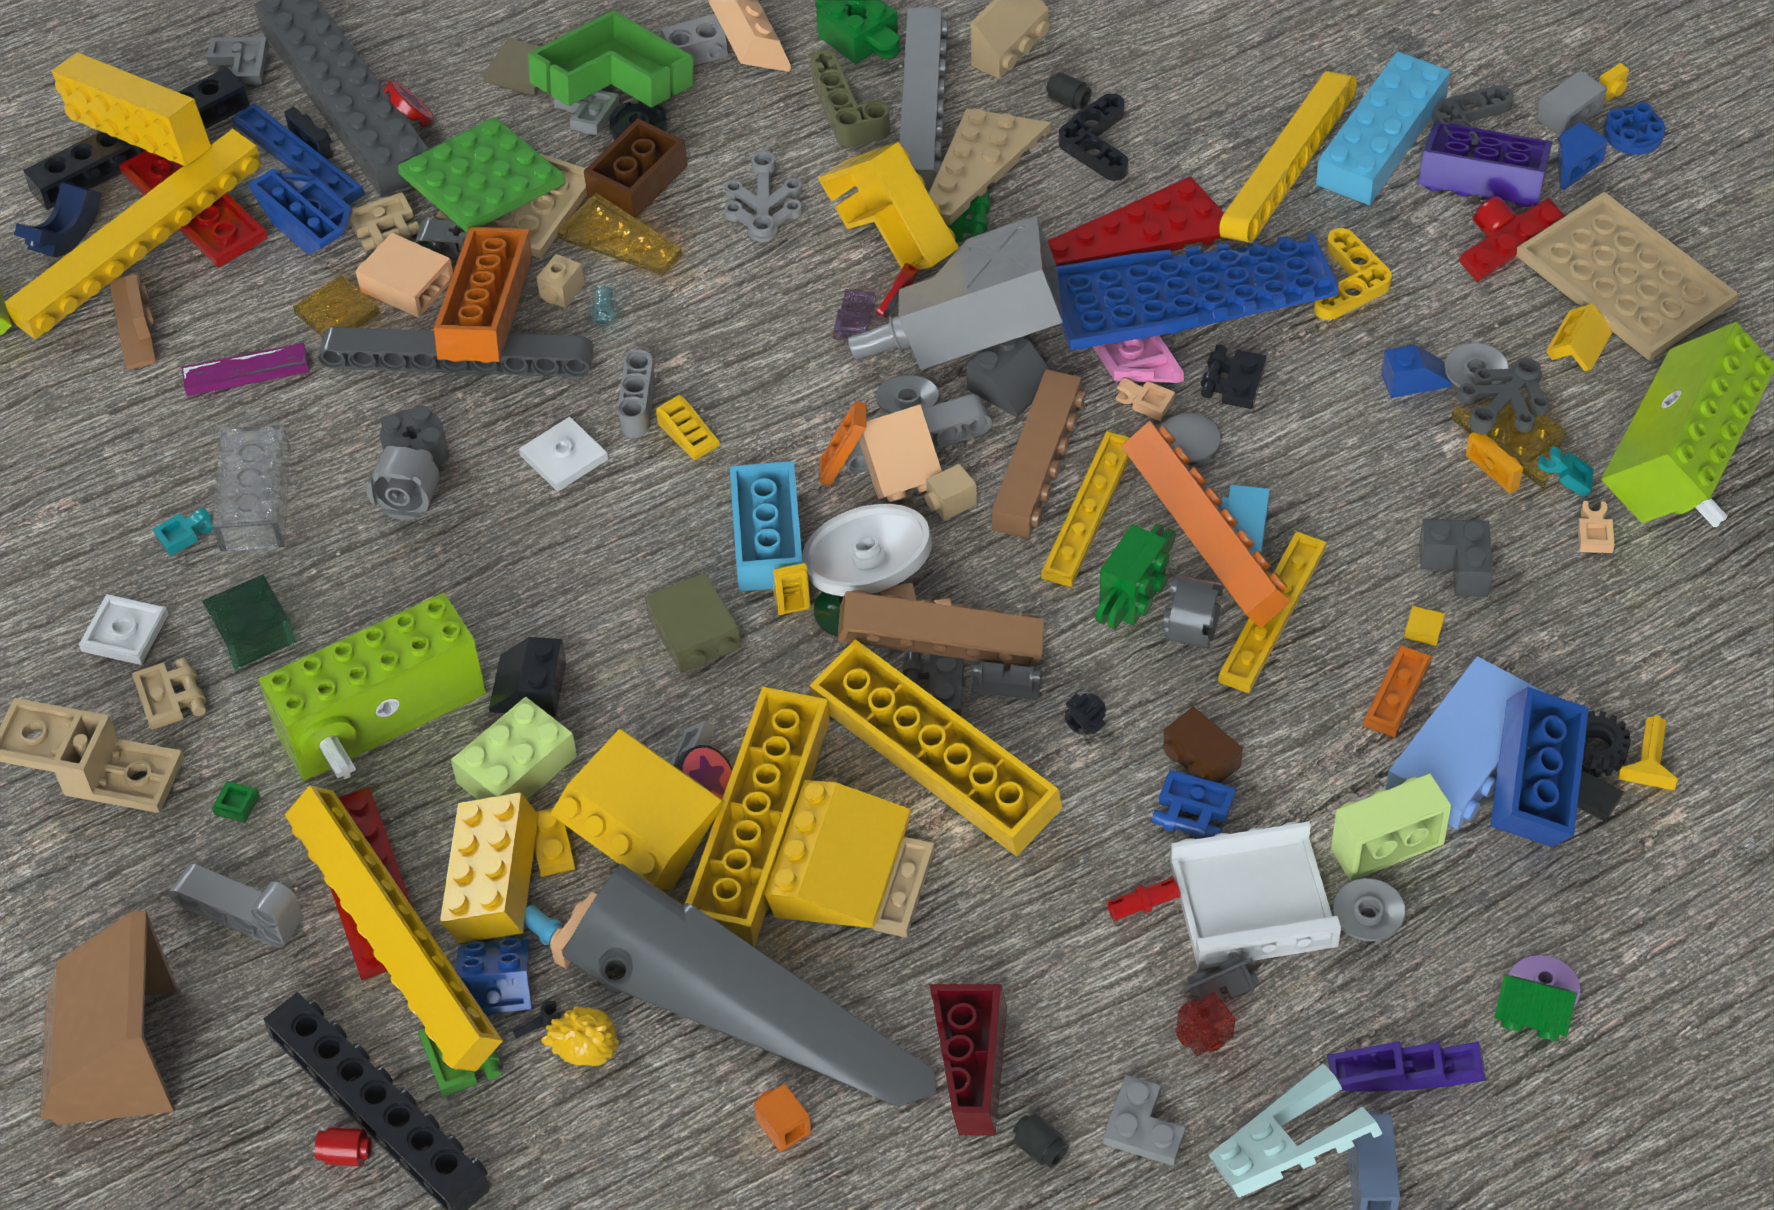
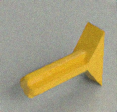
M1654 715V717L1646 719L1640 761L1622 767L1618 780L1670 790L1676 789L1678 778L1661 765L1666 720L1662 719L1660 715Z

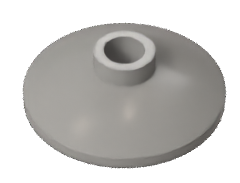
M1466 343L1457 346L1450 351L1445 360L1446 375L1459 388L1462 384H1473V376L1478 368L1489 370L1509 369L1505 356L1496 348L1483 343ZM1492 381L1491 384H1503L1504 381Z
M901 375L890 378L883 382L876 392L878 406L888 414L920 404L922 409L937 405L939 400L937 386L929 379L916 375Z
M1363 878L1347 883L1338 891L1333 903V914L1338 916L1341 929L1351 937L1363 941H1380L1391 937L1400 929L1405 918V904L1401 895L1389 884L1377 879ZM1364 914H1370V915H1372L1373 917H1372V918H1368V917H1365V916H1363V915H1364Z

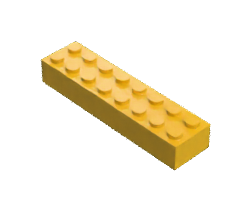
M856 639L809 685L814 697L828 699L829 715L1016 857L1063 808L1057 787Z
M763 686L722 798L725 802L715 818L685 902L696 907L753 947H755L769 905L764 895L803 782L812 778L830 724L828 699Z

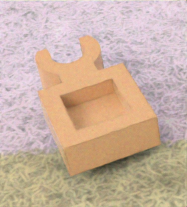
M1584 501L1581 509L1582 518H1579L1578 522L1579 552L1613 553V519H1605L1608 508L1606 502L1601 501L1599 511H1592L1588 507V501Z

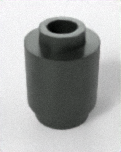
M1062 72L1057 73L1055 76L1053 75L1046 86L1050 100L1072 109H1084L1092 93L1091 88L1087 86L1086 82Z
M1037 1113L1030 1117L1024 1115L1013 1129V1133H1015L1013 1142L1040 1165L1046 1164L1049 1168H1053L1068 1152L1069 1144L1064 1141L1065 1136Z

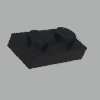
M294 106L284 111L287 126L291 132L327 160L333 157L330 147L332 140L324 128H318L309 115L302 114Z

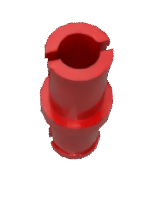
M1171 876L1166 880L1147 887L1143 885L1136 886L1135 891L1111 900L1109 899L1106 901L1112 920L1116 922L1119 919L1141 911L1145 914L1151 912L1152 907L1181 897L1175 878Z

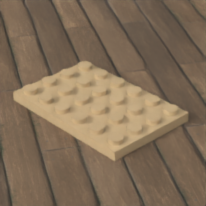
M1606 192L1599 194L1517 247L1516 256L1580 307L1593 303L1605 318L1610 330L1649 361L1735 304L1739 293Z

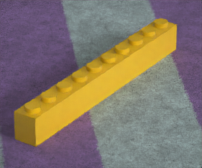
M232 128L211 144V148L189 165L181 167L4 303L11 321L35 340L45 332L50 331L63 318L73 313L80 305L92 296H95L111 281L120 277L124 271L137 261L142 260L146 254L159 244L165 242L181 226L187 225L198 213L200 214L203 210L209 208L216 200L231 191L238 183L261 167L262 164L257 146Z
M309 785L285 814V817L292 826V833L302 841L308 850V857L318 865L324 874V881L329 887L334 889L340 898L341 907L352 916L357 924V931L368 940L374 949L373 954L375 958L385 966L391 975V982L401 990L408 1001L409 1009L419 1017L425 1026L426 1035L437 1044L443 1053L442 1058L444 1062L455 1070L461 1069L476 1072L502 1043V1038L334 791Z

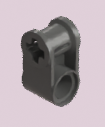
M427 218L420 224L415 243L450 259L458 260L467 233L454 221Z

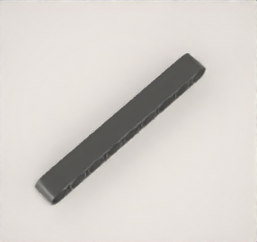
M332 327L326 329L323 333L318 360L323 366L333 369L583 377L589 373L594 345L590 339L577 335L509 333L500 362H452L450 360L437 359L435 335L432 330Z

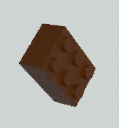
M637 118L584 170L587 197L635 219L688 166L685 140Z

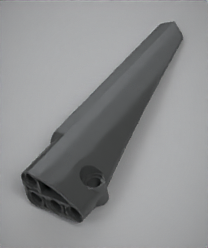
M620 864L603 885L577 926L563 953L564 958L601 982L603 987L611 993L623 992L794 1062L896 1107L936 1095L935 1072L928 1065L696 907L688 903L682 905L624 864ZM613 967H621L626 971L625 976L620 980H611L606 974Z

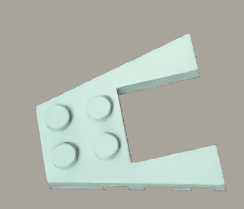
M1324 1063L1209 1154L1214 1166L1238 1198L1282 1179L1283 1176L1280 1172L1299 1164L1305 1169L1316 1164L1315 1156L1333 1148H1336L1339 1154L1355 1147L1352 1140L1370 1132L1374 1138L1383 1134L1377 1122L1363 1107L1298 1146L1281 1127L1282 1125L1342 1090L1337 1078Z

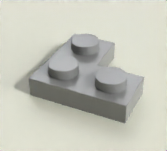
M267 37L210 38L207 53L209 66L233 65L232 73L244 85L262 84L269 47Z
M601 90L571 106H567L554 98V108L574 113L570 118L571 130L598 135L610 118V115L619 105V94Z
M1125 1075L1103 1135V1144L1174 1166L1185 1136L1186 1127L1152 1117L1161 1093V1085Z

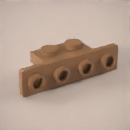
M139 274L114 279L110 282L125 367L129 370L155 364L156 357L150 331V325L154 324V319L150 306L146 307L145 303L150 302L147 287L141 284Z

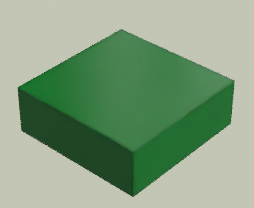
M226 781L212 807L214 815L245 823L260 797L258 789Z

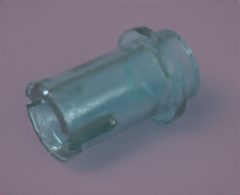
M598 286L593 290V306L590 309V316L598 324H607L614 317V308L612 307L613 293L607 286Z

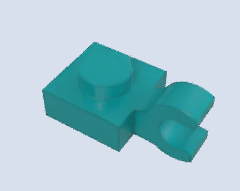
M1553 446L1550 448V458L1552 460L1545 458L1543 455L1538 457L1539 469L1547 473H1559V481L1566 488L1573 490L1581 497L1586 496L1592 491L1594 468L1571 452L1564 455L1559 448Z
M200 508L186 519L179 513L152 530L171 557L197 542L196 534L210 533L215 529V525L210 520L211 516L207 510Z

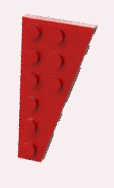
M1190 176L1054 237L1047 242L1057 266L1135 253L1182 250L1186 244L1201 242L1204 246L1214 244L1215 239L1222 238L1220 236V222L1224 212Z

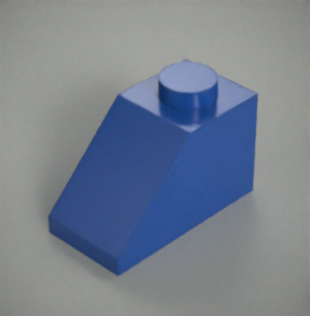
M1581 121L1571 129H1566L1558 140L1557 164L1560 188L1563 190L1567 189L1601 164L1605 158L1608 139Z
M1409 345L1385 350L1381 376L1391 398L1452 386V382L1446 375L1443 361L1419 346Z

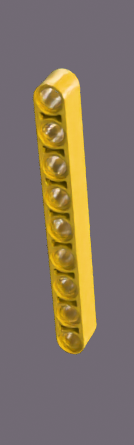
M1331 71L1323 73L1223 214L1220 222V236L1222 238L1252 243L1355 96L1357 79L1354 75Z

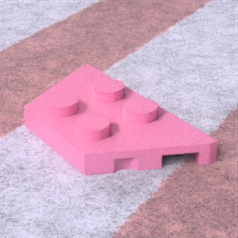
M1160 335L1147 339L1123 341L1117 344L1093 346L1114 381H1121L1123 378H1126L1133 382H1184V371Z

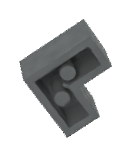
M1423 519L1419 540L1420 569L1453 570L1455 596L1488 597L1493 574L1489 520Z

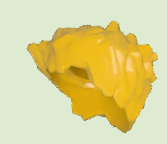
M575 1006L573 1010H567L564 1017L552 1019V1024L546 1026L548 1034L541 1038L544 1046L552 1047L553 1054H558L564 1059V1062L577 1066H600L605 1064L608 1058L613 1057V1052L618 1049L619 1043L616 1028L606 1012L593 1009L592 1007L583 1008Z

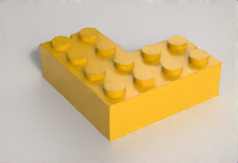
M899 142L846 159L818 177L831 201L857 186L858 191L834 206L847 230L875 222L901 269L905 263L915 266L918 270L933 267L959 249L955 241V234L945 224L940 215L939 206L929 196L925 189L923 178L916 173L910 162L908 152Z

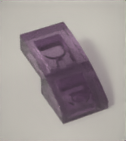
M845 289L841 310L838 309L832 334L833 339L848 341V337L868 330L876 303V293Z

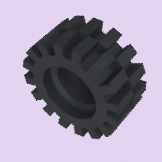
M1588 711L1585 739L1600 738L1610 745V748L1605 750L1591 748L1586 743L1584 745L1583 770L1587 773L1590 770L1595 771V777H1601L1602 771L1605 772L1606 776L1612 775L1613 769L1618 772L1622 764H1625L1631 739H1629L1630 731L1625 730L1626 724L1623 721L1617 724V716L1613 714L1610 719L1606 718L1605 711H1600L1599 716H1595L1594 711Z

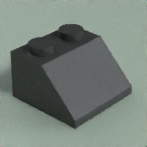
M1019 337L981 350L967 364V390L1018 418L1033 403L1045 369H1050L1031 342L1023 337Z

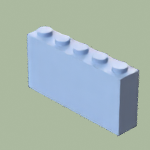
M1477 656L1390 768L1386 790L1402 785L1412 777L1420 778L1431 774L1451 804L1448 825L1459 830L1466 819L1471 821L1475 817L1480 807L1479 801L1482 797H1489L1495 789L1507 699L1526 687L1539 691L1542 690Z

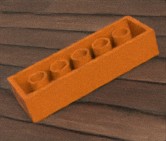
M469 227L434 326L438 360H450L452 362L480 361L482 363L500 362L532 262L529 229Z

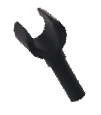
M555 1001L543 1003L539 1017L512 1031L515 1038L518 1039L541 1027L546 1028L547 1025L552 1024V1019L562 1018V1012L551 1016L556 1011L557 1003Z

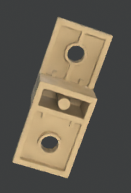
M14 698L0 725V762L54 772L63 794L75 798L160 813L184 761L182 750L118 739L111 718L106 714ZM36 730L42 731L41 735L35 739L26 738L28 734ZM140 771L147 772V775L140 780L131 779L133 775Z

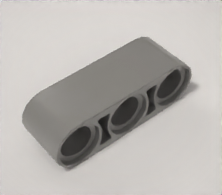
M646 350L631 351L624 360L618 413L621 432L628 438L644 436L649 429L655 375L652 356Z

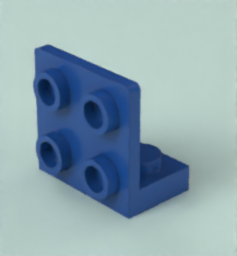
M516 937L502 939L500 942L493 943L472 941L458 947L455 971L485 1014L532 1009L528 976L530 949L528 939L520 940Z

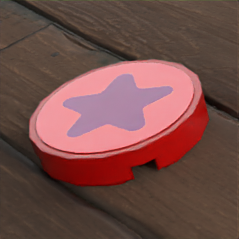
M390 80L384 86V93H391L389 96L390 102L408 119L416 121L418 118L421 120L419 123L421 127H428L433 122L434 115L430 109L404 85L395 80Z

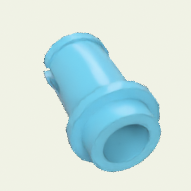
M535 905L526 907L524 926L538 935L541 943L544 945L551 944L552 936L557 929L562 927V923L558 919L549 918L537 909Z

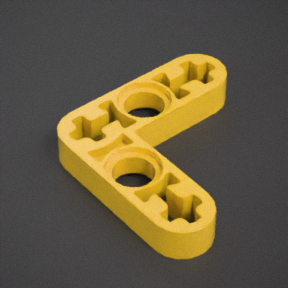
M1336 228L1329 232L1327 251L1351 276L1338 282L1337 296L1314 301V313L1317 317L1324 320L1336 319L1387 293L1391 288L1392 281L1390 269L1352 231L1345 228ZM1355 258H1362L1366 260L1367 263L1358 265L1353 263L1351 260ZM1348 289H1356L1360 291V294L1356 296L1348 295L1345 291Z

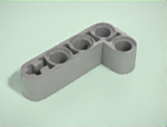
M196 864L187 865L168 892L171 900L178 906L277 948H283L303 920L296 895L285 885L278 882H270L264 892H261Z

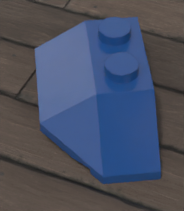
M271 169L248 183L250 190L271 223L306 254L322 249L345 234L353 212L352 207L316 177L296 173H282L281 170Z

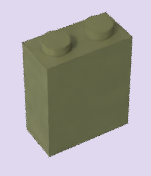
M705 572L645 596L648 618L680 673L691 668H698L703 663L720 656L729 655L734 650L741 648L738 626Z

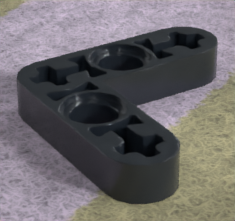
M1112 93L1103 95L1064 124L1058 133V144L1063 151L1111 181H1119L1127 176L1128 158L1098 136L1123 118L1124 99L1120 95ZM1088 120H1095L1098 122V124L1091 126L1085 124L1084 122ZM1090 149H1097L1100 151V153L1097 155H1090L1086 153V151Z

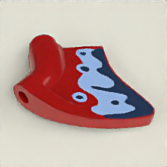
M909 263L904 264L896 276L890 291L877 309L876 314L887 319L899 300V289L913 285L918 273V269Z

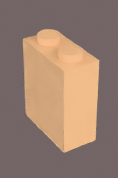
M391 233L383 242L378 244L376 250L365 261L360 263L356 270L360 292L419 318L449 286L453 270L449 257Z
M921 404L866 421V429L859 442L878 500L887 497L890 503L907 497L905 491L916 487L919 493L927 491L926 479L942 472Z

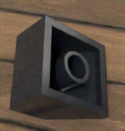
M528 637L500 655L489 705L490 713L505 714L524 697H527L547 714L556 717L566 668L562 639Z

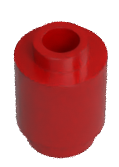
M328 1127L326 1131L320 1130L316 1135L315 1158L318 1161H324L326 1165L361 1167L365 1159L369 1160L371 1157L372 1138L367 1137L365 1129Z

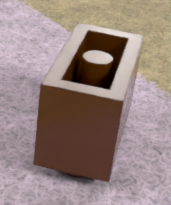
M1194 706L1164 729L1163 750L1172 761H1178L1184 766L1191 776L1222 783L1241 767L1243 747Z

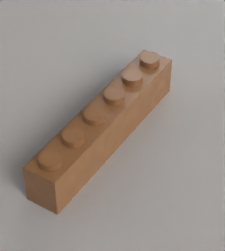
M1045 369L992 508L993 531L1029 539L1033 527H1039L1043 514L1042 503H1048L1052 485L1050 481L1051 479H1057L1060 469L1059 457L1060 455L1065 456L1068 449L1069 437L1067 435L1069 432H1074L1076 427L1077 408L1082 409L1084 406L1086 391L1082 390V377Z
M853 590L845 592L840 604L837 641L852 643L856 639L861 644L867 646L973 661L985 660V662L1009 666L1031 667L1033 665L1036 667L1042 657L1044 619L1034 618L1026 613L1011 615L1001 613L997 609L977 610L970 609L963 604L949 606L936 604L929 599L914 601L903 599L899 595L879 596L872 595L865 590Z

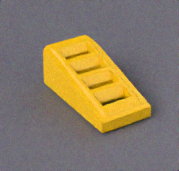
M681 395L674 397L656 409L658 425L694 461L720 446L719 440ZM702 437L704 438V440L699 442L698 444L694 446L692 445V443H694L698 439Z
M806 563L773 569V593L778 615L811 609Z

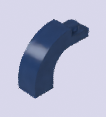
M61 182L55 207L48 219L38 226L17 223L14 235L25 238L24 244L28 245L27 249L51 257L66 255L75 249L88 233L97 214L102 193L78 185Z

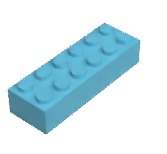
M1397 51L1319 158L1316 185L1370 206L1431 120L1436 103L1446 99L1450 70Z

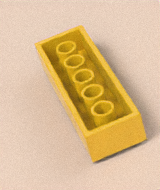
M78 52L51 70L56 81V90L61 94L65 104V113L73 121H78L92 129L107 133L111 137L119 138L131 145L143 148L150 153H155L183 166L189 165L211 148L194 98Z

